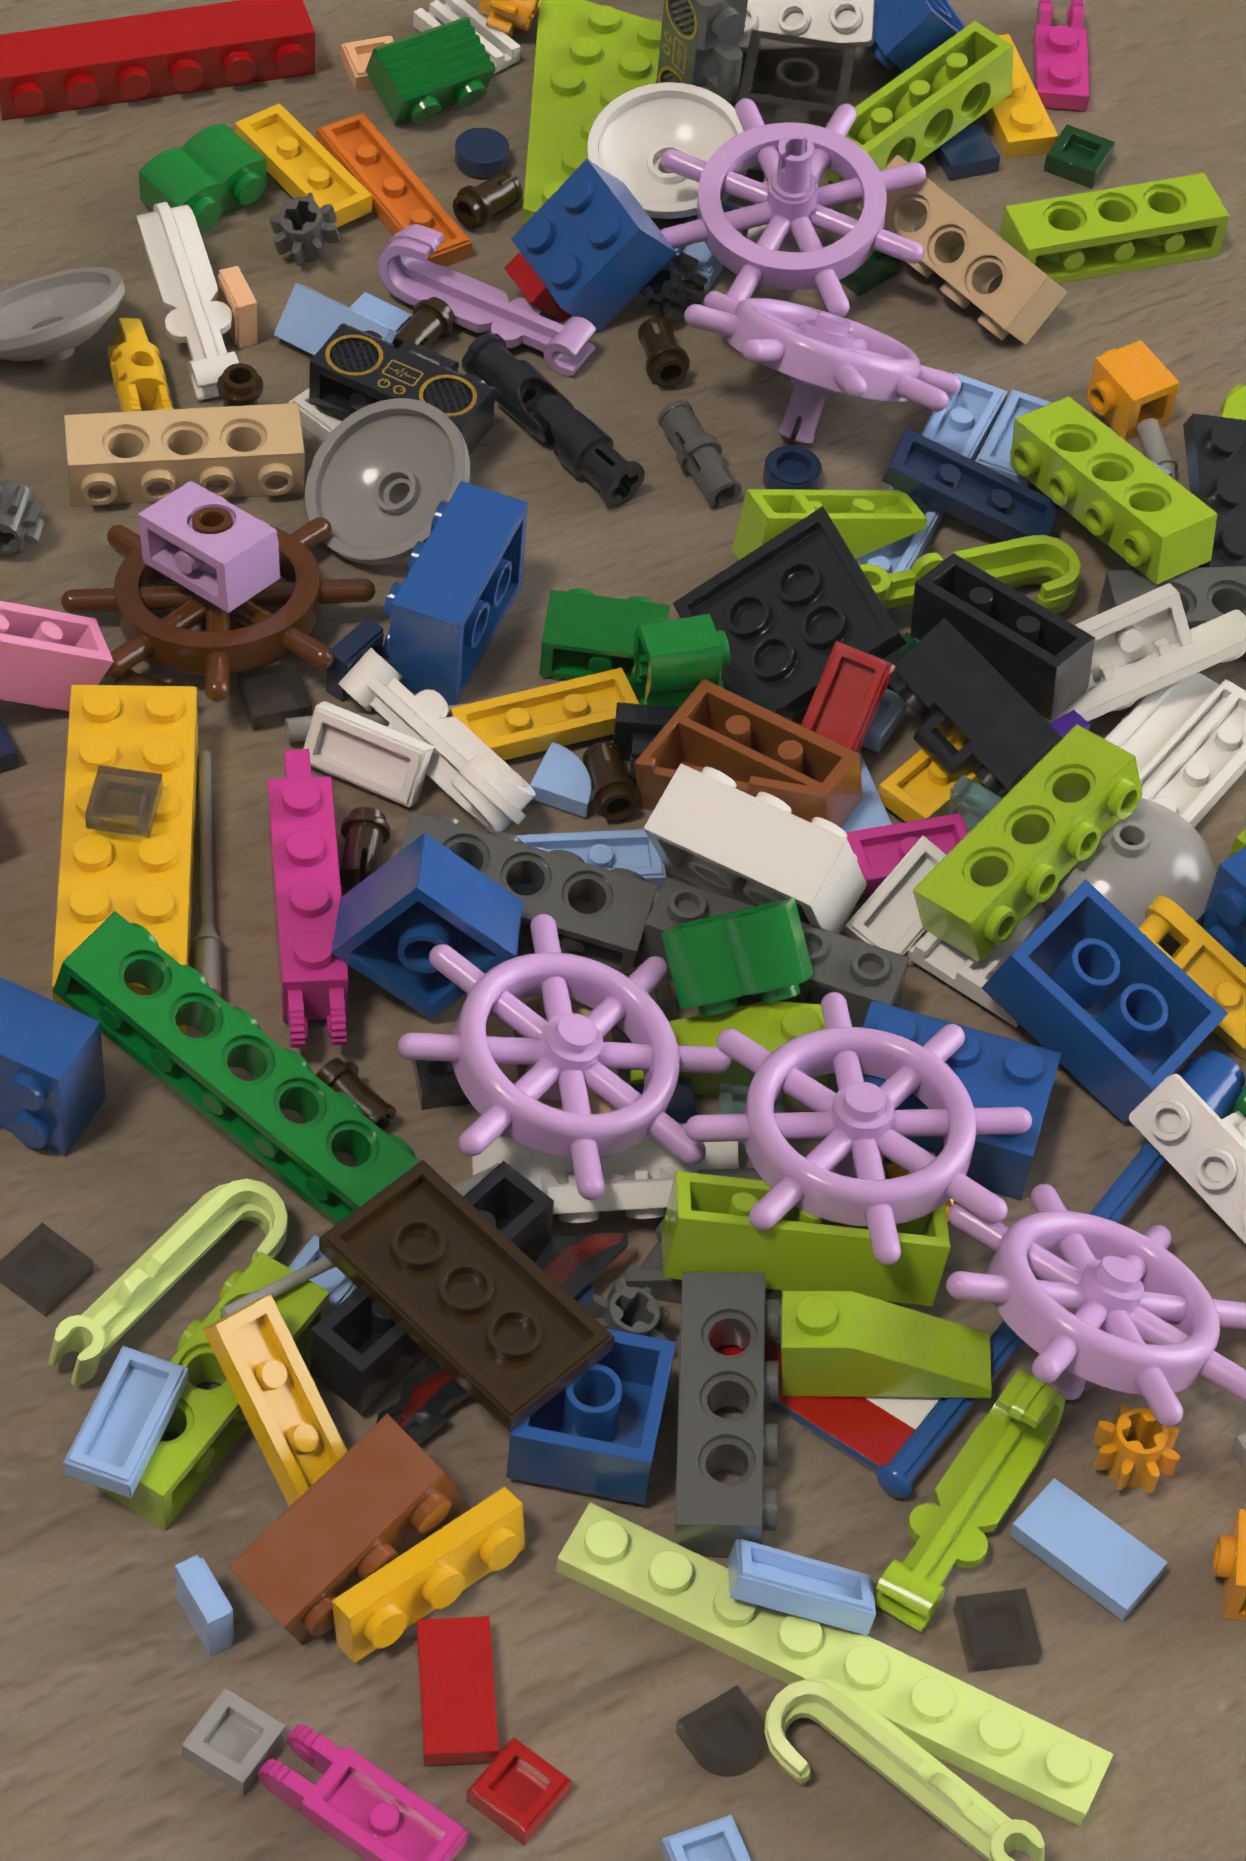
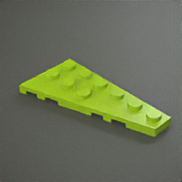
M541 0L538 15L522 225L588 159L587 145L589 133L601 111L620 95L635 88L656 83L662 29L661 21L650 20L617 10L611 6L600 5L586 0Z

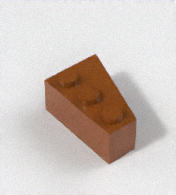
M705 679L701 681L634 762L636 782L640 793V808L648 810L655 809L680 763L699 772L704 767L714 768L730 777L737 784L736 789L756 797L758 792L769 793L785 802L792 809L791 814L808 822H812L814 817H820L841 827L862 800L859 753Z
M386 1414L242 1552L228 1568L274 1618L303 1645L313 1636L319 1637L335 1626L332 1607L333 1599L470 1510L471 1507L447 1474Z

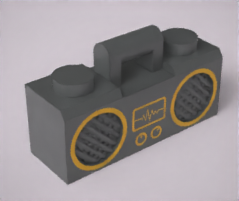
M664 0L656 83L674 82L702 87L719 95L735 108L743 52L738 47L739 36L744 35L748 0Z

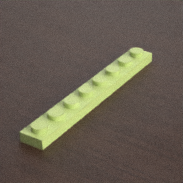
M591 1502L588 1504L557 1558L556 1572L788 1685L812 1677L831 1679L849 1688L928 1753L1080 1827L1113 1757V1753L874 1638L730 1598L728 1568Z

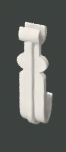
M167 202L154 204L153 212L136 215L163 307L171 311L165 319V332L171 340L178 343H187L192 361L188 363L189 373L196 399L201 401L219 397L220 395L217 390L218 378L228 366L239 363L234 351L227 353L222 334L226 333L232 325V311L225 303L215 301L219 296V289L192 209L188 205L170 208Z
M370 648L338 684L368 712L375 709L390 723L388 725L389 728L434 746L426 774L489 832H503L512 821L519 825L526 817L522 810L536 795L533 788L457 717H446L448 705L441 694L434 690L426 689L413 695L399 682L403 676Z

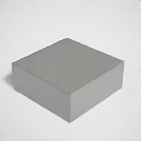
M224 1688L181 1744L182 1758L243 1796L257 1778L260 1768L268 1759L272 1758L286 1739V1725Z

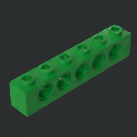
M114 911L62 962L53 993L74 1010L100 1021L101 1032L334 1225L338 1224L420 1162L412 1148L403 1139L393 1134H386L364 1116L363 1110L352 1097L343 1092H335L314 1075L310 1065L302 1056L292 1050L283 1049L261 1031L258 1022L251 1014L242 1008L232 1007L210 989L208 982L201 973L191 966L179 964L162 950L155 937L145 927L137 923L128 922L119 913ZM126 984H141L148 988L152 994L139 995L131 991ZM177 1026H192L199 1030L203 1037H189L182 1033ZM229 1068H243L250 1072L255 1080L246 1081L239 1079L232 1074ZM281 1110H294L301 1114L307 1123L298 1124L291 1122L282 1114ZM339 1151L349 1154L356 1160L358 1166L350 1167L340 1163L332 1152Z

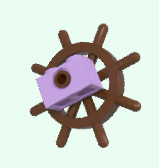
M189 481L138 513L140 535L123 525H115L109 529L107 533L108 543L127 555L117 571L114 588L68 590L62 595L61 605L66 612L71 614L117 612L118 623L127 642L110 652L114 662L105 676L110 678L119 677L147 658L168 669L189 674L205 675L206 696L212 701L220 702L229 694L230 674L262 668L281 660L290 653L317 669L329 668L334 662L333 651L310 636L318 623L322 604L368 602L375 595V586L372 581L366 578L320 580L319 567L310 550L331 535L332 526L326 518L317 517L292 534H289L234 506L228 498L215 495L193 481ZM280 576H282V577L285 578L287 581H277V580H279V579L281 578ZM163 578L176 584L174 586H154ZM260 606L283 607L275 614H272ZM155 610H174L162 619H159L150 612ZM241 624L246 626L244 628L237 629ZM198 625L199 627L205 629L206 632L194 631L190 629Z

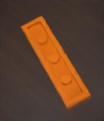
M364 112L316 129V140L372 194V211L392 236L407 225H422L443 233L444 238L438 249L426 260L446 267L472 257L473 242Z

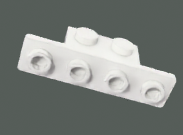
M748 0L744 35L739 36L738 47L742 52L870 47L874 43L876 1Z
M1168 583L1076 624L1075 626L1095 637L1089 686L1080 698L1051 721L1046 718L1044 719L1050 724L1074 709L1088 722L1110 711L1126 709L1133 705L1137 699L1164 687L1182 684L1191 675L1220 662L1224 663L1238 659L1246 651V616L1240 610H1233L1189 629L1180 594L1171 583Z
M1172 1074L1160 1083L1130 1113L1129 1120L1246 1244V1118L1238 1110L1220 1119L1180 1075Z
M501 1134L481 1154L471 1156L472 1176L505 1161L554 1200L553 1214H558V1219L562 1222H591L599 1219V1211L625 1210V1216L629 1218L651 1219L665 1215V1207L668 1205L676 1171L697 1173L698 1170L739 1169L738 1141L703 1142L706 1147L704 1159L698 1164H688L651 1135H648L641 1142L627 1150L599 1157L605 1187L603 1194L595 1200H586L578 1193L572 1158L550 1155L531 1149L507 1137L505 1134Z

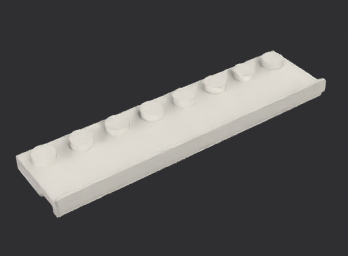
M1199 672L1195 673L1182 684L1164 687L1144 696L1107 735L1105 740L1135 755L1143 793L1142 798L1169 808L1195 827L1246 770V691L1227 679L1218 684ZM1038 903L1017 925L1012 937L1006 943L997 945L981 963L930 932L925 931L909 948L907 952V957H910L908 964L910 966L914 963L918 964L1017 1027L1019 1024L982 987L1008 957L1050 915Z

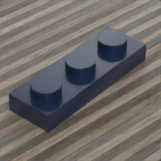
M908 428L904 430L898 440L882 479L883 482L1003 541L1032 535L1049 536L1060 508L1052 499Z

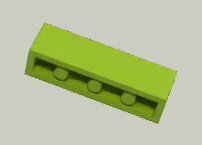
M682 1171L675 1172L661 1230L664 1278L682 1280V1272L765 1273V1289L782 1291H853L886 1302L933 1306L951 1248L945 1203L923 1217L896 1224L901 1255L895 1263L884 1265L879 1263L874 1257L867 1226L832 1222L794 1206L772 1228L768 1230L754 1228L749 1220L750 1210L771 1190L764 1180Z

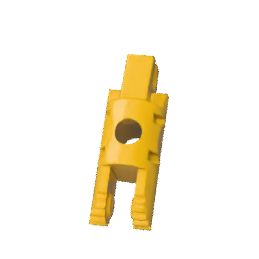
M119 318L117 324L118 332L115 334L114 345H108L107 356L121 412L174 409L157 346L148 341L141 319Z

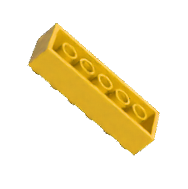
M71 685L52 975L53 1001L71 1009L73 1008L53 993L62 962L114 911L119 913L128 922L137 923L145 927L155 937L162 950L179 964L190 966L198 757L197 687ZM126 984L131 991L139 995L152 994L148 988L141 984ZM188 1025L177 1026L182 1033L187 1034Z

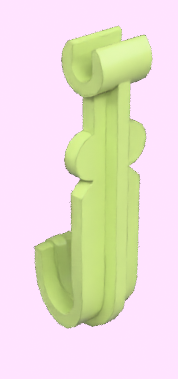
M242 1179L219 1185L203 1195L82 1315L70 1316L60 1322L55 1331L49 1355V1366L54 1367L68 1352H78L80 1354L77 1356L71 1383L72 1385H80L91 1380L98 1370L101 1357L240 1220L257 1224L266 1235L253 1254L251 1263L260 1252L275 1260L285 1244L288 1227L286 1207L276 1190L261 1181Z
M811 1677L787 1685L773 1699L766 1713L764 1729L770 1755L781 1769L800 1785L804 1786L810 1779V1766L788 1742L786 1730L796 1719L809 1718L833 1735L986 1861H1015L1007 1855L1014 1850L1025 1852L1033 1861H1044V1840L1042 1834L1033 1824L1025 1820L1010 1819L849 1688L831 1679Z

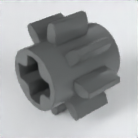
M308 193L306 197H298L292 200L287 197L283 199L284 206L280 211V216H270L269 219L273 232L277 234L273 238L277 253L283 255L291 251L297 266H302L305 261L320 259L324 262L327 260L326 252L329 249L330 243H339L341 240L337 226L334 225L337 217L332 204H326L319 208L313 193Z
M12 480L0 482V554L21 553L25 541L37 544L45 521L40 517L44 503L36 501V496L29 487Z
M615 1281L607 1299L594 1294L586 1308V1311L605 1328L668 1340L660 1330L665 1325L670 1312L669 1310L659 1309V1305L651 1295V1288L649 1287L644 1289L625 1287L621 1281Z

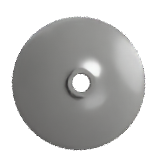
M105 267L76 268L41 276L1 292L0 359L17 362L42 359L44 363H54L73 355L75 352L74 347L94 336L119 307L125 293V286L120 273Z
M396 398L379 401L359 409L344 419L330 432L319 447L310 465L306 479L305 505L309 521L317 517H323L332 526L331 535L323 543L339 556L360 564H387L410 557L418 541L426 543L429 538L432 519L441 501L449 503L461 481L469 483L470 458L464 437L458 427L445 413L429 403L415 399ZM408 493L406 498L399 502L401 497Z
M1141 798L1133 813L1125 819H1120L1099 841L1093 854L1086 860L1079 861L1059 882L1052 896L1040 904L1051 915L1086 879L1137 928L1146 920L1145 910L1158 895L1173 900L1199 924L1203 919L1216 876L1215 862L1205 840L1188 821L1161 804ZM1166 934L1158 945L1168 944L1175 941V939L1171 935Z

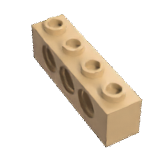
M897 154L886 169L908 164V162ZM926 176L918 184L886 192L887 203L883 229L916 241L924 249V256L920 262L908 264L927 279L935 271L945 280L940 290L963 309H966L971 302L983 311L977 321L1002 341L1010 333L1024 344H1027L1068 293L1062 286ZM859 202L856 207L862 211V206ZM927 214L925 224L918 231L914 232L917 221ZM965 244L960 258L951 263L954 251L959 246ZM1003 275L998 289L988 294L991 282L997 276Z
M298 403L64 415L71 507L157 502L189 481H193L215 495L226 498L305 494V451Z

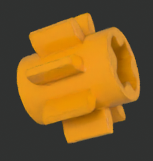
M480 0L478 12L489 16L486 26L502 31L512 38L515 28L527 32L530 30L538 13L541 0Z
M1124 1403L1119 1404L1114 1424L1101 1420L1098 1423L1093 1441L1101 1448L1098 1450L1093 1466L1095 1470L1106 1469L1109 1477L1116 1482V1490L1121 1491L1125 1487H1143L1148 1493H1153L1159 1473L1173 1476L1180 1455L1172 1450L1179 1434V1429L1176 1426L1167 1427L1160 1424L1150 1408L1129 1409Z

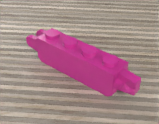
M309 749L284 750V778L268 779L269 844L282 1020L288 1021L290 1048L305 1047V1040L308 1038L307 1020L327 1019V1034L331 1039V1046L347 1045L348 968L347 963L331 953L341 898L331 776L312 777Z

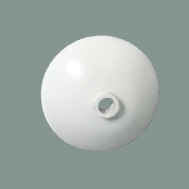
M674 82L648 84L620 95L601 111L589 133L587 145L588 160L622 181L649 217L662 219L690 217L697 215L699 182L675 173H667L670 171L664 169L661 164L662 154L672 149L708 162L720 146L744 132L736 115L735 108L725 99L707 89L691 84ZM747 171L743 172L740 175L745 176ZM724 192L721 203L731 195Z

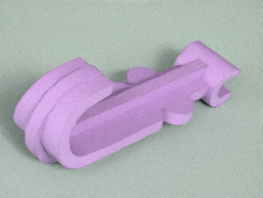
M418 224L407 225L386 243L385 249L378 261L379 275L385 287L400 300L415 306L420 300H428L430 297L440 298L451 307L455 316L453 323L476 333L491 331L492 334L497 333L505 340L506 348L517 347L523 343L543 352L547 364L555 372L564 376L574 375L596 348L594 344L587 342L597 330L588 320L576 316L569 318L562 325L541 316V309L530 304L526 297H519L509 302L505 291L426 260L438 249L440 243L444 240L443 233Z

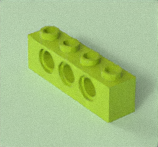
M973 21L855 107L856 119L845 137L855 142L869 154L880 171L885 170L897 154L908 163L920 162L1012 94L1014 46L977 21ZM829 169L825 170V177L833 183L844 181L838 174Z
M1199 173L1007 205L1004 208L999 236L1055 282L1060 284L1219 256L1230 215L1206 174Z
M1065 397L1014 418L1010 466L1154 584L1162 583L1211 561L1218 514L1071 397Z
M1076 724L913 889L923 929L980 963L997 945L1006 943L1014 934L1017 925L1038 903L1048 900L1064 876L1079 861L1089 858L1103 836L1120 819L1127 818L1136 809L1143 793L1135 755Z
M260 1252L245 1272L240 1269L236 1270L227 1279L219 1294L218 1304L204 1321L197 1318L186 1328L179 1340L177 1353L169 1361L186 1367L189 1370V1382L164 1431L176 1433L180 1436L171 1441H159L132 1498L96 1486L98 1490L164 1531L170 1526L250 1427L202 1329L223 1318L220 1312L222 1307L295 1271ZM310 1280L273 1298L303 1360L311 1351V1329L329 1314L330 1292ZM203 1382L221 1384V1386L211 1390L195 1387Z

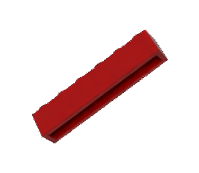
M238 0L0 35V116L2 121L315 74V30L303 0Z

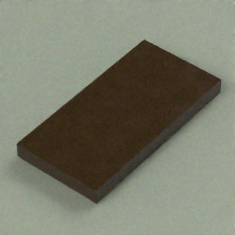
M424 1160L420 1161L319 1237V1251L509 1432L513 1431L613 1350L615 1337Z

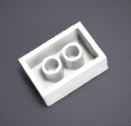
M680 763L643 828L668 872L704 890L753 906L795 898L801 922L840 934L867 886L857 862L858 858L853 853L848 839H846L848 837L847 833L826 819L814 817L812 822H808L791 814L792 809L785 802L769 793L758 792L757 796L754 797L736 789L737 784L730 777L714 768L704 767L699 772Z

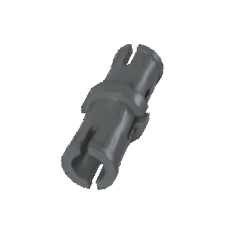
M676 401L666 406L660 412L657 421L677 451L676 460L682 471L693 476L711 508L715 506L716 509H720L733 503L740 495L742 488L721 457L722 448L716 437L705 432L687 401L685 404L683 401Z

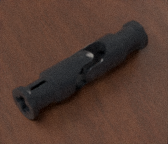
M485 333L470 344L462 358V369L466 374H474L480 377L487 385L496 388L495 401L538 440L548 443L554 449V454L558 460L576 477L581 479L587 478L600 490L599 496L607 506H621L637 493L645 477L643 467L636 461H627L613 448L612 438L596 423L576 410L573 404L532 364L526 360H518L506 349V342L499 334ZM536 409L532 416L529 412Z

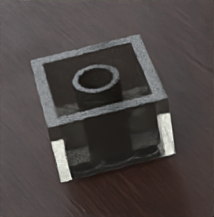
M752 30L738 101L743 98L751 99L756 104L765 125L796 122L825 128L835 110L841 104H848L857 46Z

